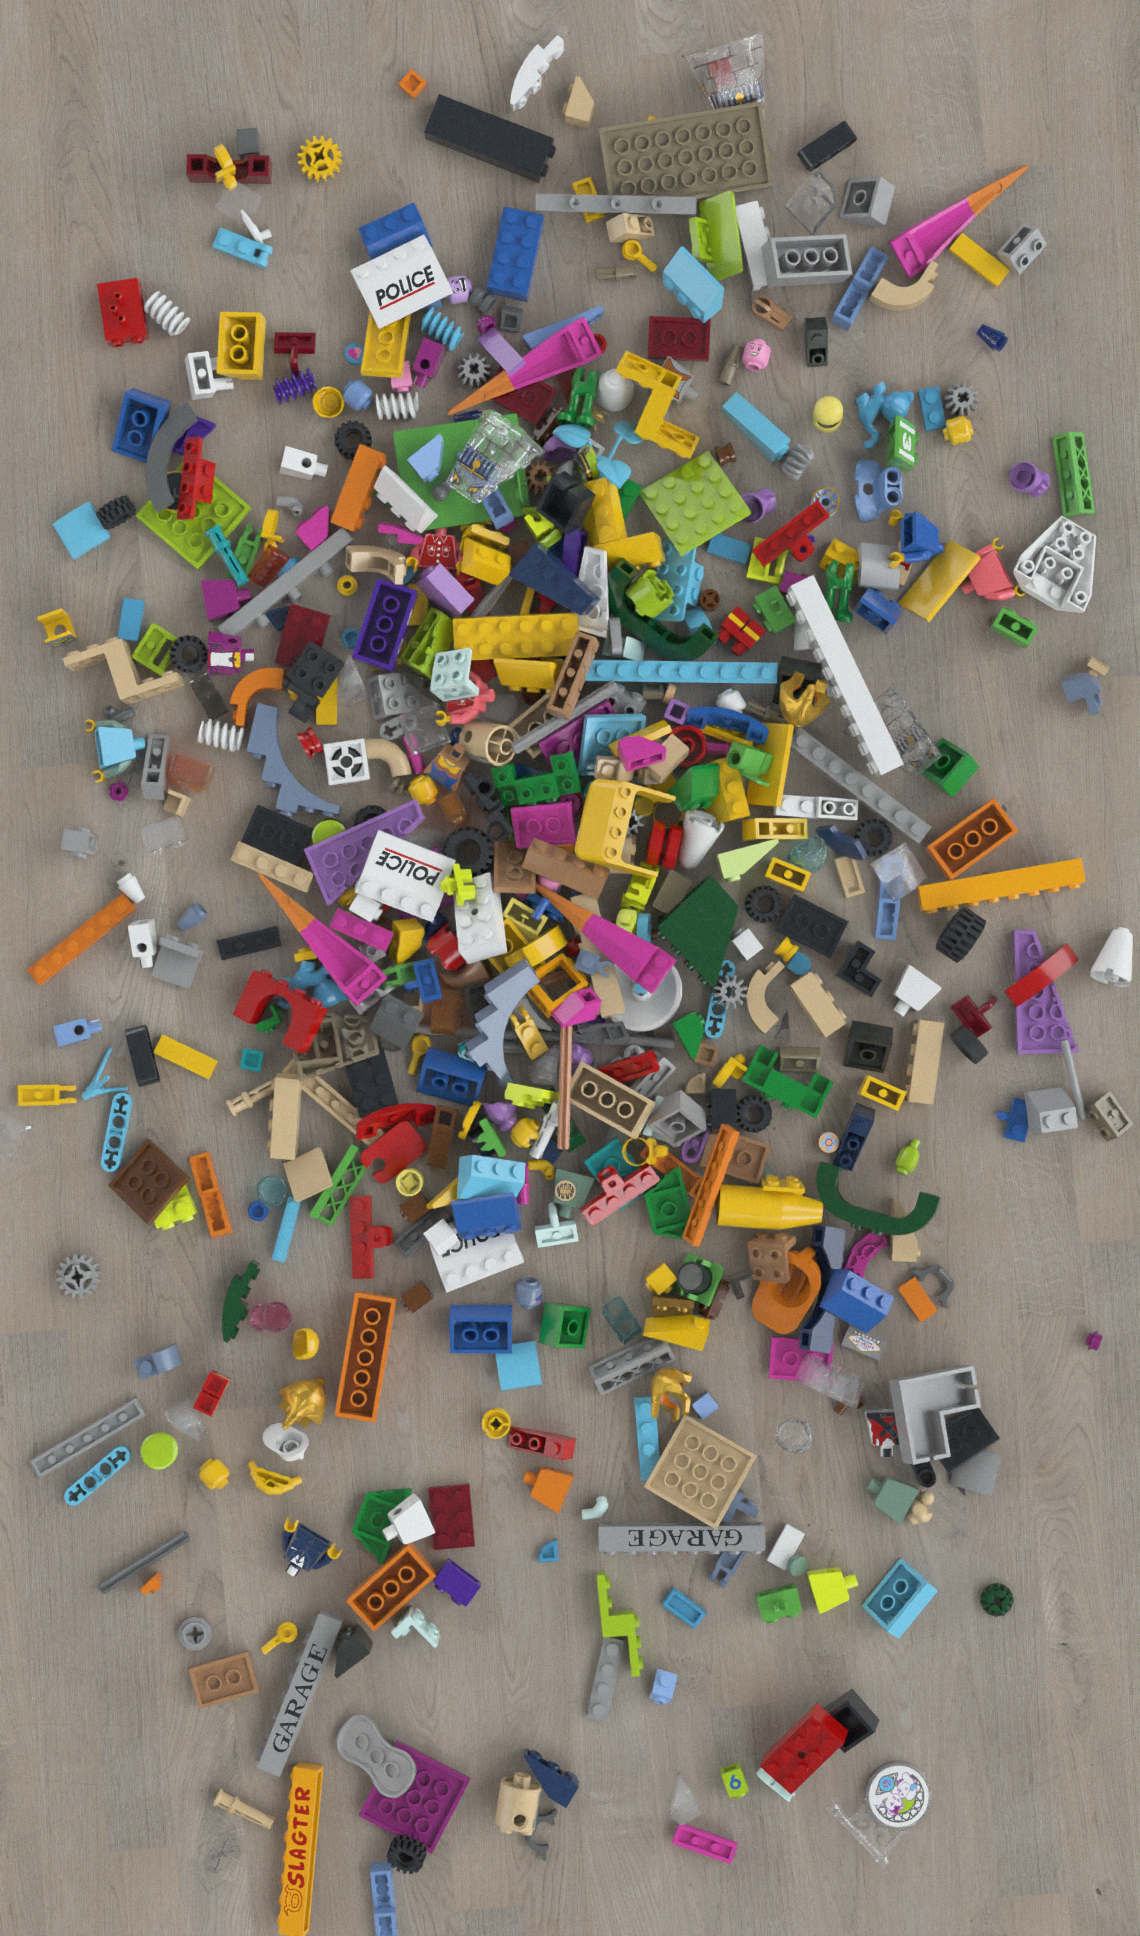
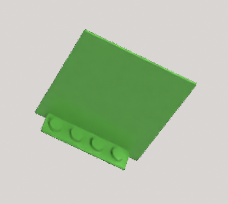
M517 414L482 418L496 427L502 428V431L491 424L484 428L487 422L476 419L393 432L399 477L438 515L424 531L492 521L478 494H472L473 497H471L470 493L466 492L469 488L468 486L473 484L464 467L457 461V453L473 444L476 445L479 452L483 453L489 444V441L485 438L500 448H503L508 442L504 450L509 454L517 448L511 454L514 459L492 443L484 453L486 457L482 454L480 455L483 460L486 459V465L490 462L489 470L492 465H495L491 471L492 476L499 469L494 481L503 472L505 473L496 482V485L513 517L527 516L522 512L523 508L530 507L522 447L516 442L518 441L521 444ZM440 434L444 440L441 470L433 481H426L424 483L410 466L407 459ZM495 463L499 464V465H500L502 468H504L506 471H510L514 466H516V467H515L511 472H509V474H508L507 472H505L503 469H501V468H500L498 465H496ZM454 467H456L457 471L458 469L462 470V482L460 481L459 486L455 483L450 487L452 492L448 493L446 500L442 502L436 501L432 497L433 488L441 485V481L446 483L447 479L452 477L455 471Z

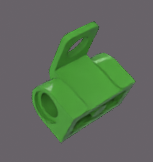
M733 741L726 758L727 765L738 770L740 775L758 784L770 785L769 782L757 777V775L762 776L766 774L774 755L760 748Z

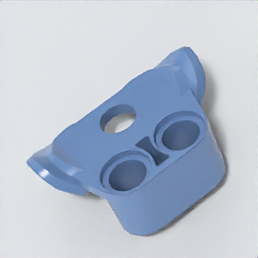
M858 460L854 474V480H857V495H855L854 500L859 519L866 523L874 521L882 511L889 510L902 501V473L897 467L881 468L874 460ZM887 474L891 475L892 482L887 479ZM864 484L872 486L873 492L871 495L863 492ZM888 494L892 496L893 503L888 500Z

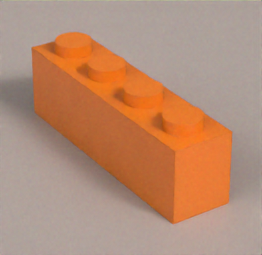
M359 444L332 515L331 523L354 532H358V529L363 527L365 522L363 516L372 504L371 495L373 490H376L374 486L382 468L387 464V459H385L387 454Z

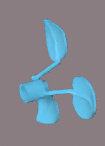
M619 421L614 425V432L620 436L617 438L608 458L603 455H599L596 458L599 479L605 477L619 489L630 477L631 469L622 461H611L613 454L622 439L631 444L644 441L638 434L634 433L638 424L630 421ZM565 424L556 428L552 435H556L560 440L572 447H584L586 444L592 447V442L589 440L591 433L580 425Z

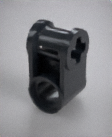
M931 1461L914 1465L909 1464L916 1480L921 1486L929 1488L935 1484L936 1474L930 1463ZM924 1472L931 1473V1478L927 1482L921 1481V1475Z

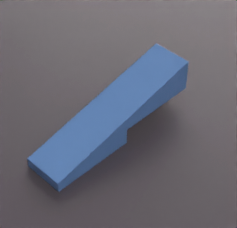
M871 246L830 322L846 331L849 330L889 255Z
M602 306L525 334L522 336L523 342L531 351L563 326L572 323L582 316L585 317L588 325H591L604 316V309Z
M475 444L468 447L469 450L462 460L465 462L471 451H474L466 463L467 465L470 464L476 453L478 454L476 459H479L481 456L480 453L475 451L478 450ZM464 449L463 452L460 451L457 453L459 459H461L466 449ZM484 463V465L482 466V468H481V470L479 471V473H482V472H483L484 468L486 467V464H485V463ZM464 468L472 484H479L474 485V487L483 486V488L477 491V494L496 530L513 522L515 519L496 483L493 486L475 474L470 475V471ZM487 468V470L485 471V473L483 474L484 476H486L487 473L489 472V469H488V468ZM491 473L488 476L489 480L492 478ZM489 486L488 492L483 494V491Z
M882 854L875 938L896 940L904 866L903 855Z
M388 1861L371 1863L370 1866L376 1936H398L392 1863H388Z

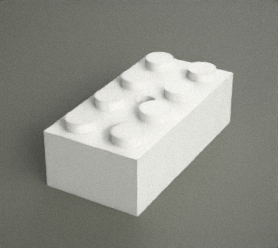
M488 872L473 877L472 883H463V885H474L475 898L464 900L463 906H457L453 891L459 953L468 964L507 952L501 895L494 892V877Z

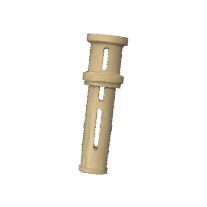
M271 1080L250 1092H241V1095L233 1100H226L233 1116H237V1113L246 1108H252L255 1102L274 1093V1091H271Z
M222 1788L219 1789L212 1804L214 1807L219 1806L227 1810L230 1815L234 1813L267 1830H270L275 1817L267 1815L240 1801L238 1796L233 1797L223 1792Z

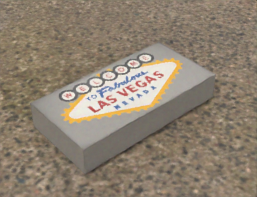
M848 1325L841 1345L879 1361L887 1344L886 1340L869 1333H864Z

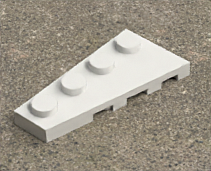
M586 546L584 548L579 579L601 600L588 615H578V628L580 631L608 638L607 551Z

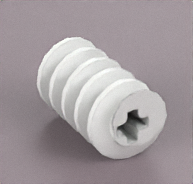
M157 291L145 303L144 311L150 313L151 318L156 319L158 324H162V328L168 330L170 336L180 334L187 327L191 319L187 317L183 320L184 312L176 314L179 308L175 306L171 309L170 307L173 302L170 300L165 303L167 296L163 295L159 298L160 292Z
M407 392L405 399L402 393H399L397 399H395L393 393L390 394L389 399H387L385 393L382 394L381 399L376 394V408L379 420L383 419L384 414H386L388 420L394 414L397 420L401 413L404 419L408 418L409 413L412 419H415L417 413H419L418 392H415L414 398Z
M209 719L206 724L203 720L198 733V742L203 743L205 740L207 745H211L213 742L214 747L218 748L221 744L224 750L229 746L230 751L234 752L236 748L239 751L244 730L241 727L236 732L235 725L228 730L227 723L220 728L219 721L212 726V719Z

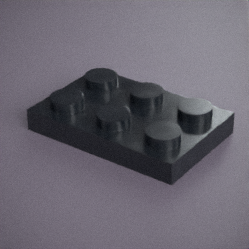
M257 805L241 842L299 867L305 853L304 849L307 848L314 829Z
M793 894L775 931L830 959L849 921Z
M384 1048L379 1049L378 1055L345 1066L359 1119L377 1110L399 1104Z
M979 1408L966 1410L945 1424L951 1457L939 1460L948 1474H950L1000 1440V1437Z

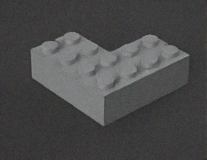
M960 1365L889 1380L903 1463L914 1465L930 1460L951 1457L944 1415L981 1407L978 1389L965 1388L964 1384L977 1385L974 1366Z

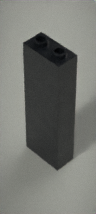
M441 94L438 95L424 131L426 140L540 183L542 177H546L549 169L547 162L549 158H553L556 151L554 138Z

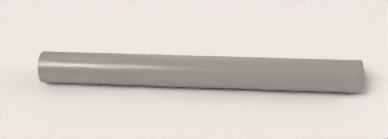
M1062 1039L1060 1044L1078 1119H1085L1086 1113L1068 1039Z

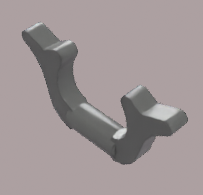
M931 1265L924 1269L913 1268L912 1272L919 1276L921 1282L924 1281L927 1274L934 1272L946 1284L945 1291L936 1295V1299L941 1301L946 1309L948 1307V1296L954 1288L952 1278L939 1265Z
M557 1809L548 1814L537 1815L532 1835H526L527 1845L539 1852L543 1861L547 1859L546 1852L549 1849V1844H537L534 1841L536 1828L540 1822H547L554 1826V1818L558 1813Z

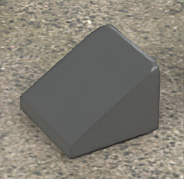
M504 305L501 312L499 329L519 333L523 309Z

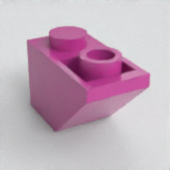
M327 505L323 508L321 506L312 513L313 517L308 521H302L297 526L298 530L295 531L311 552L329 538L331 511Z
M592 988L575 991L551 1012V1015L562 1028L594 1020L602 1000Z

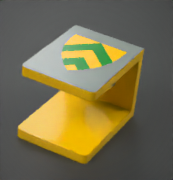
M62 608L36 617L37 621L45 627L48 635L45 643L51 648L77 640L69 614ZM58 625H63L66 628V632L55 635L54 630Z

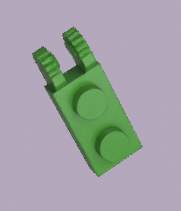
M247 524L234 553L247 578H249L263 539L261 537L262 528H260L255 541L248 540L253 531V525ZM228 570L226 576L231 579H234L232 574Z
M419 961L395 965L393 968L381 970L385 976L394 974L396 979L382 983V989L396 986L402 987L406 982L417 980L413 963Z

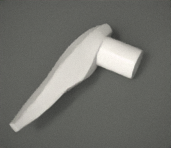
M240 210L243 221L256 242L263 244V240L272 237L269 229L259 232L257 226L243 210Z

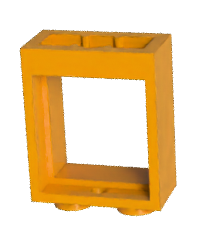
M563 953L536 971L538 979L540 980L560 965L577 985L554 1002L538 984L526 992L547 1018H550L552 1016L551 1012L573 992L587 989L588 987L587 977L582 972L579 973L578 970L574 969L575 964L572 959L566 957Z

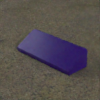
M575 530L569 534L565 533L562 563L579 578L584 548L587 546L588 533L587 531Z

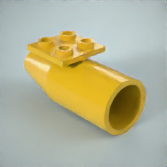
M766 1175V1177H761L760 1179L761 1187L721 1184L717 1196L716 1225L782 1230L817 1224L822 1221L823 1203L802 1196L805 1193L804 1185L801 1180H798V1177L794 1176L780 1179L776 1175Z

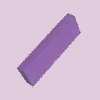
M494 327L477 339L479 344L510 377L526 364L524 359Z

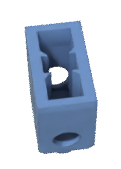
M86 1018L53 1026L59 1048L92 1039L91 1034L102 1031L99 1019L87 1022ZM83 1027L84 1033L76 1035L75 1029Z

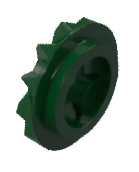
M993 1583L982 1591L980 1603L987 1614L994 1617L1005 1616L1008 1611H1011L1014 1603L1013 1594L1007 1586ZM993 1593H995L999 1598L1003 1597V1599L1000 1601L1001 1607L997 1606L996 1603L992 1604V1602L994 1601Z

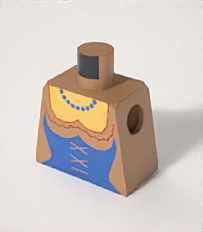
M457 743L454 746L446 744L424 769L423 773L456 794L465 782L464 776L468 773L471 759L464 754L465 747L462 744Z

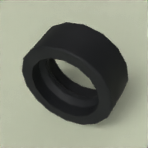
M961 1025L950 1035L958 1049L974 1064L980 1062L988 1054L980 1040L964 1025Z

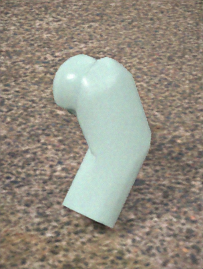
M600 1496L596 1499L597 1504L593 1508L582 1509V1519L600 1518L608 1509L607 1498Z

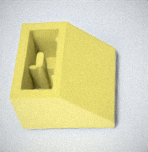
M511 898L503 912V920L508 917L530 943L539 936L548 917L542 915L538 921L532 919L531 916L535 910Z

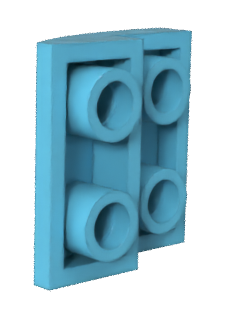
M91 502L81 505L53 523L54 528L73 559L80 558L90 549L97 548L111 537L108 530L103 528L97 518L96 510Z
M535 1341L512 1344V1353H495L501 1391L542 1385Z

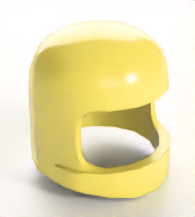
M833 396L820 398L816 402L812 414L814 426L824 433L837 430L843 419V405L840 400ZM819 421L824 425H834L837 423V425L832 428H823L817 422Z

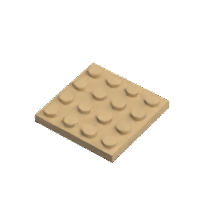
M684 1415L644 1488L717 1530L757 1456L689 1416Z

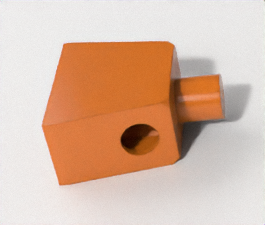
M541 1466L538 1475L526 1470L522 1482L533 1486L530 1492L532 1498L554 1512L559 1513L574 1478V1473Z

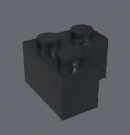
M855 941L834 976L868 998H872L882 979L865 968L876 951L860 941Z

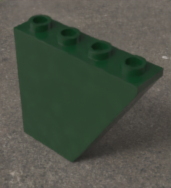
M707 875L654 926L658 930L655 933L662 941L667 940L671 944L669 948L676 956L681 955L685 959L683 963L690 971L695 970L699 974L697 978L704 986L708 984L714 987L718 980L739 905L712 876Z

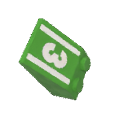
M895 416L888 429L887 469L889 467H897L900 471H912L914 465L918 463V453H914L915 445H918V432H915V426L901 416Z

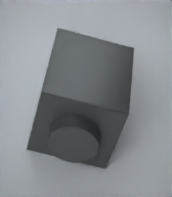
M237 129L240 159H244L248 155H261L258 129Z

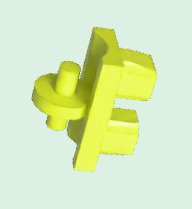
M453 864L454 873L451 875V878L448 875L444 877V880L440 882V890L447 893V895H453L454 891L457 906H463L464 900L475 898L474 885H463V883H472L471 869H460L459 864Z

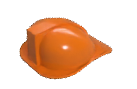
M808 1246L802 1252L787 1251L790 1281L788 1283L760 1281L752 1302V1312L756 1320L780 1334L790 1333L800 1325L821 1287L820 1268L813 1260L816 1251Z

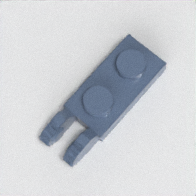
M722 1551L708 1580L713 1582L720 1569L725 1571L726 1573L719 1585L724 1589L730 1577L735 1574L747 1551H740V1554H728V1551Z

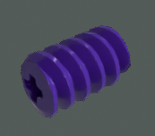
M306 368V375L299 370L297 378L293 373H290V380L284 375L282 383L275 378V385H273L279 405L282 404V398L288 403L290 395L294 400H297L298 393L305 397V390L310 395L313 394V388L318 391L313 374L309 368Z

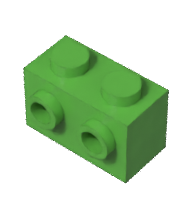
M1009 608L1000 609L989 627L991 631L1023 649L1029 646L1039 628L1035 626L1034 622L1017 616V613Z

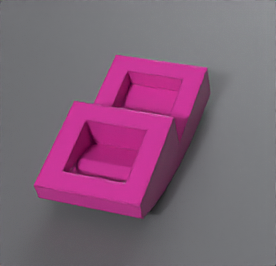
M389 522L378 524V533L398 534V543L420 544L423 542L422 536L407 527Z

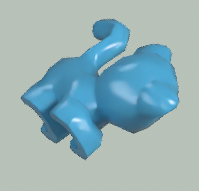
M882 381L871 389L873 395L869 396L865 392L854 401L858 409L859 420L864 425L866 431L872 435V439L864 441V448H873L879 443L880 433L872 425L876 415L882 412V415L889 420L890 424H892L895 416L904 418L914 398L912 392L893 391L888 395H884L886 385Z
M301 962L299 970L292 979L293 989L295 987L299 989H305L310 986L315 987L313 996L323 1002L322 1005L325 1007H331L338 1004L341 1000L348 999L334 980L328 978L329 973L323 965H321L320 969H316L314 962ZM280 999L278 1001L279 1006L282 1008L292 1009L287 1000Z

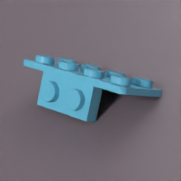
M662 539L666 562H662L661 566L655 568L657 572L655 576L660 581L664 579L667 581L674 593V596L671 598L674 602L654 618L659 621L682 622L685 616L686 605L697 607L700 598L701 580L704 577V566L694 562L696 548L680 557L670 540Z

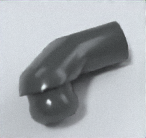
M112 705L104 708L105 717L119 723L136 716L132 707L123 711L114 708Z

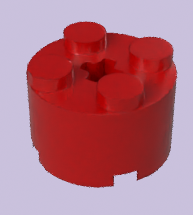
M683 725L674 728L669 733L667 738L674 734L684 744L687 742L690 744L688 756L677 767L685 769L694 767L703 759L707 744L701 730L692 725Z
M447 923L428 940L427 948L432 954L435 955L437 953L442 959L440 961L441 965L447 971L449 969L456 971L466 960L459 953L457 930L452 932L449 929L451 925Z

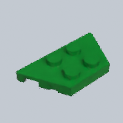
M677 1165L643 1194L653 1234L683 1239L682 1236L691 1212L680 1166Z
M411 1488L368 1491L351 1532L363 1543V1546L382 1565L393 1540L387 1541L382 1533L383 1529L392 1525L388 1513L410 1496Z

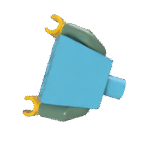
M87 719L85 723H92L93 725L91 729L85 730L89 733H95L100 769H104L103 771H93L92 774L99 773L101 775V778L95 781L96 783L121 774L131 765V760L136 758L135 750L145 749L143 737L133 738L131 729H126L125 725L113 719L97 720L96 722Z

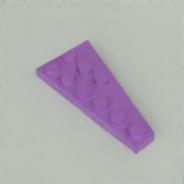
M417 799L304 849L327 906L332 905L358 881L378 830L404 839L426 819Z
M1035 930L1013 931L1014 983L1045 961ZM1053 982L1020 1006L1015 1007L1016 1054L1062 1053L1060 1044L1062 1039H1068L1071 1053H1080Z

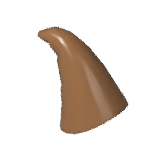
M488 959L471 964L466 963L462 969L453 975L440 974L445 984L458 988L471 987L490 982L494 979L493 970Z

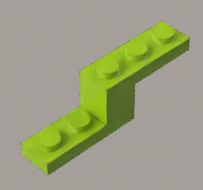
M605 1570L596 1571L603 1638L628 1635L632 1677L640 1676L639 1669H643L642 1656L638 1657L637 1649L641 1648L640 1636H636L635 1628H639L638 1615H634L633 1609L609 1611L612 1610V1599L607 1597L606 1589H610L609 1576H605Z

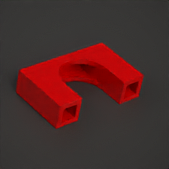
M266 969L261 971L253 970L232 1015L248 1024H258L271 999L280 995L289 1002L292 1008V1022L282 1044L298 1053H308L328 1008L322 1005L323 1002L321 1000L306 996L304 990L290 987L288 981L272 977V972Z

